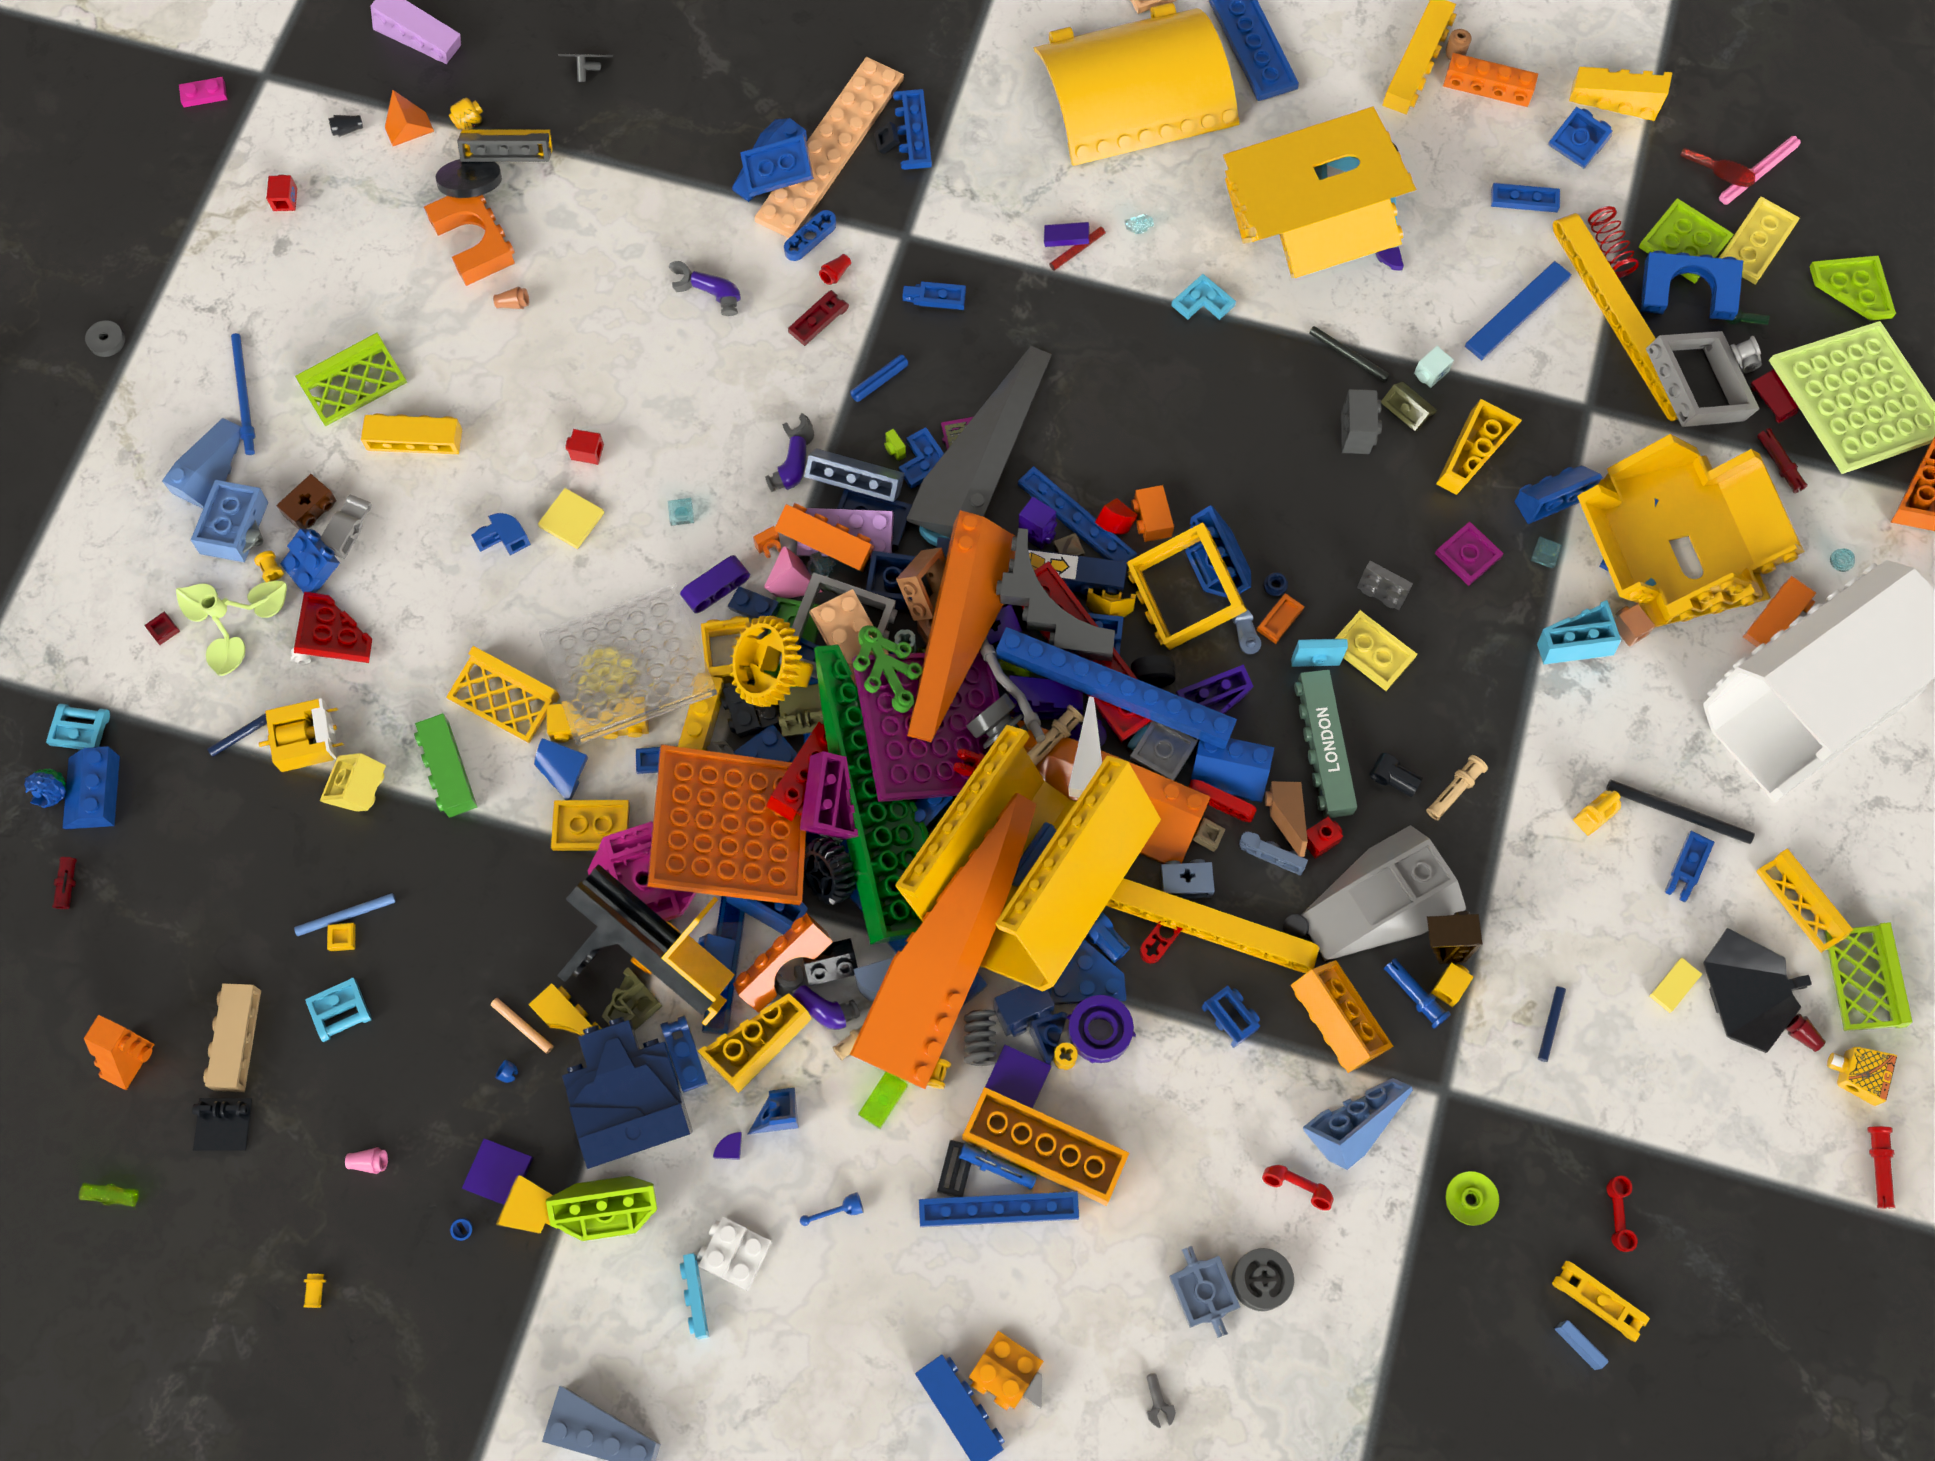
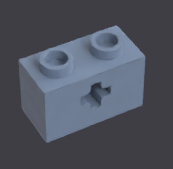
M1196 859L1190 861V863L1180 864V861H1168L1161 865L1159 871L1161 891L1183 899L1212 898L1215 891L1212 862ZM1183 875H1187V878L1190 880L1189 883L1186 882Z

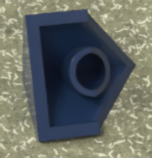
M1066 1012L1031 1021L1029 1033L1043 1062L1051 1065L1068 1015Z

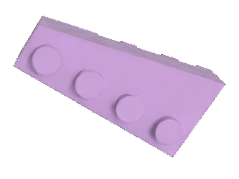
M375 0L371 5L373 30L420 51L437 61L447 64L461 46L460 33L407 0Z

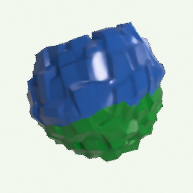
M50 768L39 769L26 777L24 784L26 793L32 790L31 793L33 795L30 803L47 808L58 804L59 801L64 799L66 783L62 773Z

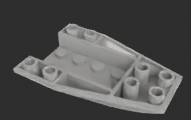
M1410 825L1369 848L1301 915L1308 921V936L1313 943L1319 946V953L1324 961L1425 934L1429 931L1427 916L1454 915L1456 912L1465 911L1466 906L1458 880L1430 838Z

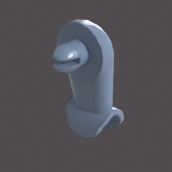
M1248 609L1246 612L1232 618V621L1237 627L1240 649L1246 654H1254L1259 651L1261 640L1252 622L1254 617Z

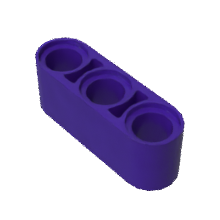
M732 555L687 584L681 590L680 595L694 613H700L749 579L750 573L737 556Z

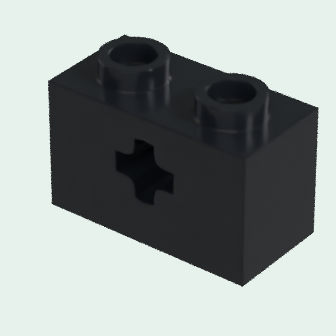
M851 938L832 942L815 960L803 957L809 986L854 976L853 969L858 968Z

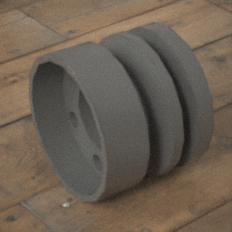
M1006 693L966 725L975 738H979L984 734L989 736L983 744L984 749L996 741L1006 725L1020 728L1027 732L1029 730L1025 724L1022 727L1016 724L1024 717L1023 713L1014 718H1011L1009 715L1016 705Z

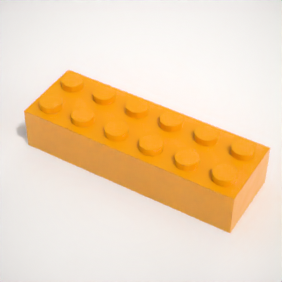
M984 1087L962 1135L963 1141L985 1151L989 1150L1000 1158L1072 1191H1078L1079 1194L1107 1206L1129 1155V1152L986 1087Z

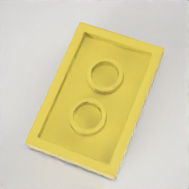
M1361 610L1335 638L1347 639L1348 648L1343 658L1385 691L1391 687L1417 656V653Z

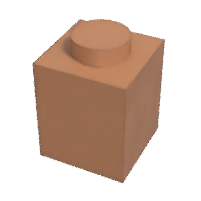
M1638 603L1631 608L1625 606L1615 614L1617 616L1615 623L1619 635L1629 647L1648 636L1655 627Z

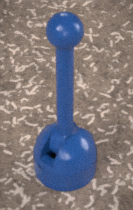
M858 1192L845 1197L842 1206L809 1217L803 1215L800 1218V1224L807 1226L811 1221L841 1211L849 1215L864 1213Z

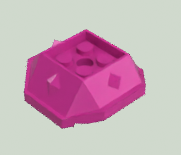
M651 821L603 837L599 849L587 870L588 875L599 864L665 921L681 917L696 893L647 887V884H638L642 877L648 876L653 822Z

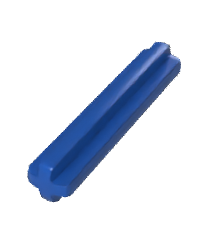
M899 355L852 389L850 392L852 398L856 402L861 401L906 368L908 360L904 355Z
M1045 822L1022 854L1012 883L1013 886L1018 887L1055 834L1056 829L1052 824Z

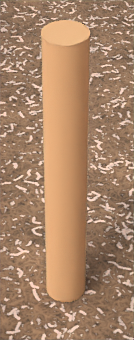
M495 998L492 1001L491 1006L546 1054L553 1049L554 1046L499 998Z

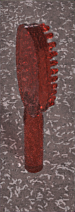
M1684 148L1680 156L1713 169L1716 176L1729 183L1742 187H1750L1755 183L1754 171H1750V168L1747 169V166H1741L1740 163H1733L1734 161L1730 162V160L1726 161V159L1716 161L1687 148Z

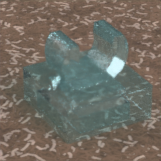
M1539 537L1531 561L1554 568L1562 544Z
M817 552L811 554L806 568L811 576L814 572L828 577L834 571L832 566H835L836 562L832 557L823 558L821 553Z

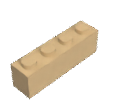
M222 983V989L218 992V1013L212 1023L214 1031L213 1042H210L208 1047L209 1066L204 1071L205 1086L213 1091L245 1092L261 990L254 985Z

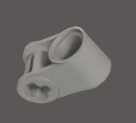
M1754 335L1750 336L1749 340L1740 344L1730 345L1742 373L1753 372L1762 365L1761 351Z

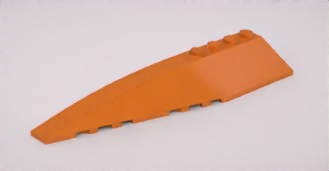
M1015 793L997 817V823L992 829H988L983 836L985 838L977 849H973L968 856L969 860L966 865L959 868L936 899L937 904L932 911L925 914L922 918L923 923L916 932L911 933L906 940L908 942L902 951H898L892 959L849 1055L908 1083L926 1089L996 928L995 923L1004 908L1023 853L1036 803L1019 793Z

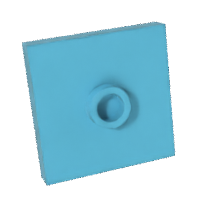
M1347 639L1298 640L1291 658L1292 667L1340 666L1348 648Z

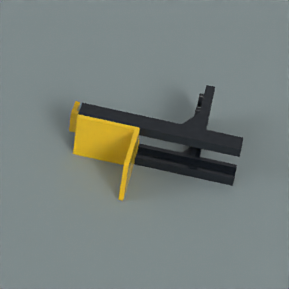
M599 864L583 883L580 882L566 898L569 903L598 927L557 975L564 982L572 974L577 977L603 947L619 944L701 1015L706 1010L710 1011L701 1022L705 1026L727 1001L720 994L735 974L689 936V933L719 900L715 896L682 934Z

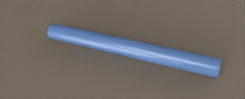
M391 893L296 926L294 930L297 936H301L328 925L396 902L394 894Z

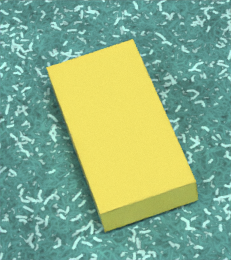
M1681 957L1649 997L1671 1013L1701 977L1702 973Z

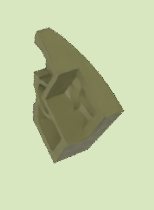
M628 967L623 972L625 978L620 988L615 989L612 995V1002L606 1007L602 1017L607 1023L608 1021L624 1017V1021L631 1020L635 1031L658 1011L662 1005Z

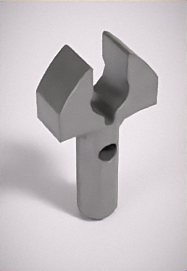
M1151 1373L1146 1377L1153 1401L1151 1411H1147L1148 1420L1157 1428H1161L1157 1418L1160 1411L1159 1408H1161L1166 1413L1170 1426L1176 1414L1174 1405L1169 1406L1164 1402L1157 1375Z

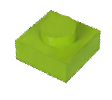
M894 429L886 432V443H884L887 452L889 455H894L897 461L906 457L904 443Z

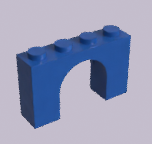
M1660 250L1649 252L1645 260L1640 312L1663 314L1668 306L1670 281L1680 274L1692 273L1704 278L1711 288L1710 318L1734 320L1739 310L1743 260H1737L1734 257L1713 258L1711 255L1690 256L1688 253L1666 254L1665 251Z

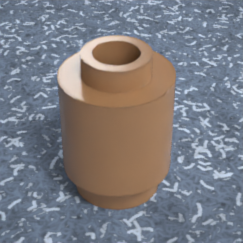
M1456 29L1451 32L1445 49L1449 60H1451L1453 53L1466 56L1472 40L1471 34L1468 31Z

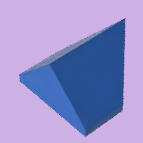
M795 1087L770 1090L769 1097L748 1134L799 1128Z

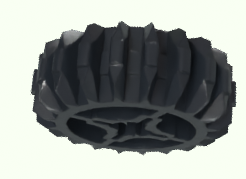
M819 837L805 846L804 879L808 882V888L813 890V895L818 896L819 901H824L826 905L830 903L832 905L839 904L852 896L853 891L856 890L855 883L857 878L854 876L856 870L853 869L852 865L854 862L850 860V853L845 852L844 845H840L838 840H833L831 837Z

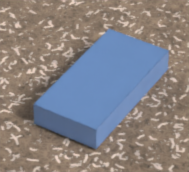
M1570 1321L1560 1322L1554 1328L1594 1370L1602 1369L1608 1363V1359Z

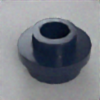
M1272 573L1265 578L1264 589L1268 594L1280 596L1286 592L1288 581L1284 575ZM1277 583L1280 587L1275 588L1271 584Z

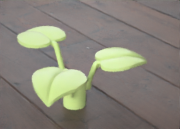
M269 581L258 584L248 593L247 598L251 603L250 605L229 601L227 598L221 600L216 589L209 584H196L176 589L179 607L189 620L199 622L205 620L210 615L224 635V639L214 640L206 650V661L218 676L226 675L235 670L245 656L243 640L239 637L229 639L228 632L219 620V618L226 614L227 605L247 610L254 609L255 614L262 618L272 617L284 605L287 585L283 581Z

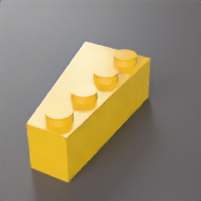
M1579 67L1573 80L1569 101L1655 121L1668 95L1672 72H1664V75H1653V71H1643V74L1629 73L1630 70L1626 69L1610 72L1608 68Z
M1480 399L1471 410L1436 484L1457 495L1522 420Z
M788 993L761 1010L757 1016L743 1021L728 1034L724 1033L716 1038L717 1041L697 1051L739 1093L812 1018L808 1011Z

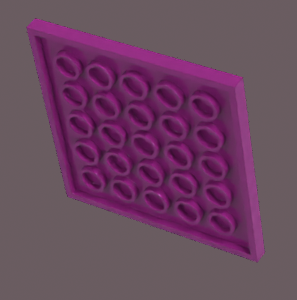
M979 650L932 742L907 736L914 704L905 713L894 709L892 699L895 693L883 671L880 677L881 686L877 692L870 693L865 689L864 683L870 676L876 660L874 655L868 656L870 665L865 671L860 672L854 668L878 802L957 796L970 776H963L955 772L953 769L954 764L960 762L972 767L974 762H966L957 757L958 750L966 749L977 754H987L993 743L986 749L983 748V744L989 736L984 734L979 738H975L966 727V725L999 699L995 676L988 662L984 661L980 653L981 650ZM910 653L906 659H900L895 654H886L908 665L918 663L921 667L925 657V653ZM894 669L904 690L912 693L915 702L920 677L916 680H911L907 675Z

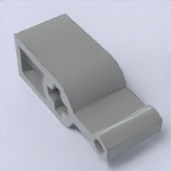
M350 494L341 511H337L333 515L321 536V540L334 551L335 556L343 559L346 558L361 532L362 521L371 510V502Z

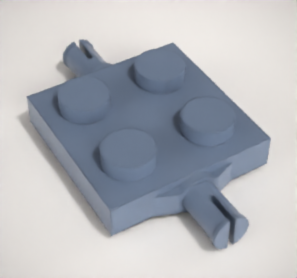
M1192 1246L1182 1249L1188 1265L1182 1271L1170 1275L1169 1278L1189 1327L1212 1322L1217 1338L1227 1335L1228 1332L1222 1318L1227 1313L1240 1308V1305L1220 1256L1207 1261H1198Z

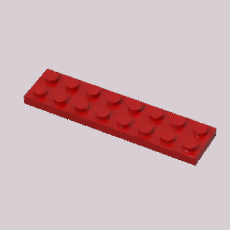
M1049 561L1034 570L1039 583L1057 605L1078 620L1098 627ZM1040 631V633L1049 643L1050 632ZM1114 647L1112 662L1088 659L1137 679ZM1094 697L1096 708L1121 741H1124L1152 722L1148 718Z

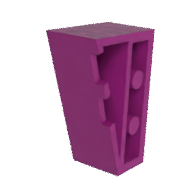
M824 751L810 756L800 830L844 840L859 837L858 829H855L853 813H855L854 805H851L849 793L851 784L847 758L845 756Z

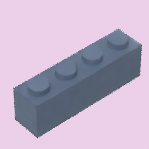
M816 448L808 455L804 477L894 502L900 496L905 473Z

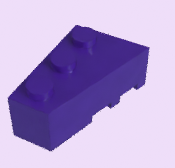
M1243 664L1176 691L1175 695L1225 714L1250 692L1253 684Z

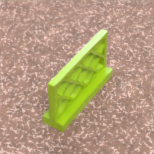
M378 333L363 339L295 376L325 426L407 383ZM383 351L386 356L384 365L372 363L373 357ZM358 364L365 365L364 375L351 374L353 367ZM370 367L382 370L379 380L368 378ZM386 371L396 373L399 379L392 383L385 382ZM337 375L345 376L343 387L331 385L333 377ZM350 378L362 381L359 391L347 389ZM366 382L378 384L374 393L368 394L363 392ZM317 386L325 388L322 398L312 396L309 390ZM329 389L341 391L338 402L327 400ZM345 393L357 395L355 403L351 405L343 404ZM325 404L337 406L335 413L325 418L322 413Z
M1891 922L1880 923L1876 926L1852 928L1853 931L1845 938L1850 941V944L1844 951H1841L1836 946L1827 949L1844 1031L1908 1027L1913 1022ZM1825 930L1824 935L1827 943L1828 941L1832 940V937ZM1862 933L1873 934L1874 944L1870 949L1857 941V938ZM1853 944L1866 953L1859 963L1846 954ZM1869 955L1879 962L1880 968L1875 974L1862 965ZM1842 958L1855 966L1849 976L1838 968V963ZM1858 969L1871 977L1865 987L1851 979ZM1874 980L1884 986L1885 993L1880 999L1867 990ZM1847 983L1861 991L1854 1001L1844 995L1843 988ZM1863 994L1876 1002V1005L1870 1012L1856 1004ZM1881 1005L1889 1011L1891 1021H1880L1872 1014ZM1852 1008L1866 1016L1862 1023L1850 1024L1848 1013ZM1868 1019L1873 1021L1871 1023H1866Z

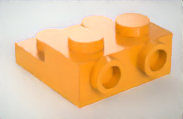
M998 1331L970 1374L969 1379L973 1381L970 1386L983 1395L986 1391L994 1395L995 1399L993 1402L1003 1409L1008 1410L1009 1407L1015 1409L1044 1361Z

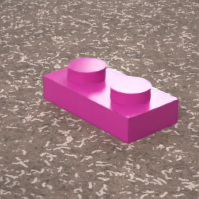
M223 77L179 84L180 100L183 107L227 100L226 85Z

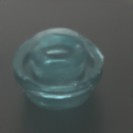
M1837 549L1831 554L1830 563L1834 569L1846 572L1854 566L1855 555L1849 549Z

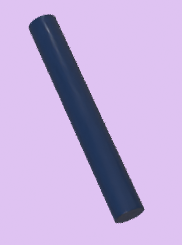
M266 713L209 747L207 750L210 755L214 757L266 725Z
M1557 986L1555 988L1538 1055V1060L1548 1062L1566 992V989Z

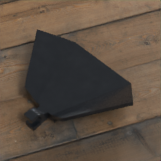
M1729 928L1724 931L1703 962L1711 986L1709 991L1716 1013L1720 1014L1726 1037L1764 1053L1771 1049L1801 1009V1005L1794 997L1792 991L1806 989L1807 986L1812 985L1809 975L1788 980L1785 957Z

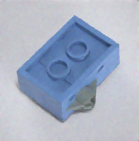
M220 480L214 481L191 537V542L199 554L245 563L250 549L263 544V537L259 526L268 501L261 488Z

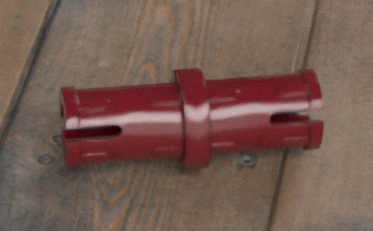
M60 857L57 879H54L53 884L56 886L52 907L56 909H69L72 888L76 884V881L73 879L77 859ZM67 873L65 893H62L64 875Z

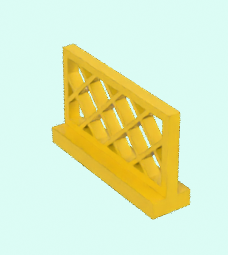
M472 646L468 653L470 658L446 698L530 743L547 714V705H552L553 702L557 703L561 694L492 655ZM474 664L481 667L483 677L471 680L469 672ZM500 677L503 688L491 691L489 679ZM484 681L487 693L475 696L472 685ZM468 686L470 698L459 700L455 697L460 688ZM522 689L524 699L511 702L509 690ZM505 692L507 704L495 707L493 695ZM488 697L491 709L478 710L476 700ZM540 699L545 702L540 711L531 712L530 701ZM525 703L528 715L515 718L513 706ZM509 708L511 720L500 722L497 711ZM529 719L531 727L525 736L519 732L517 722Z

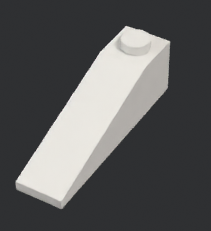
M1090 696L1069 783V796L1076 798L1080 797L1102 764L1094 697Z

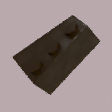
M1459 911L1454 913V915L1427 916L1430 946L1434 954H1436L1439 964H1451V962L1453 964L1466 963L1483 945L1479 914Z

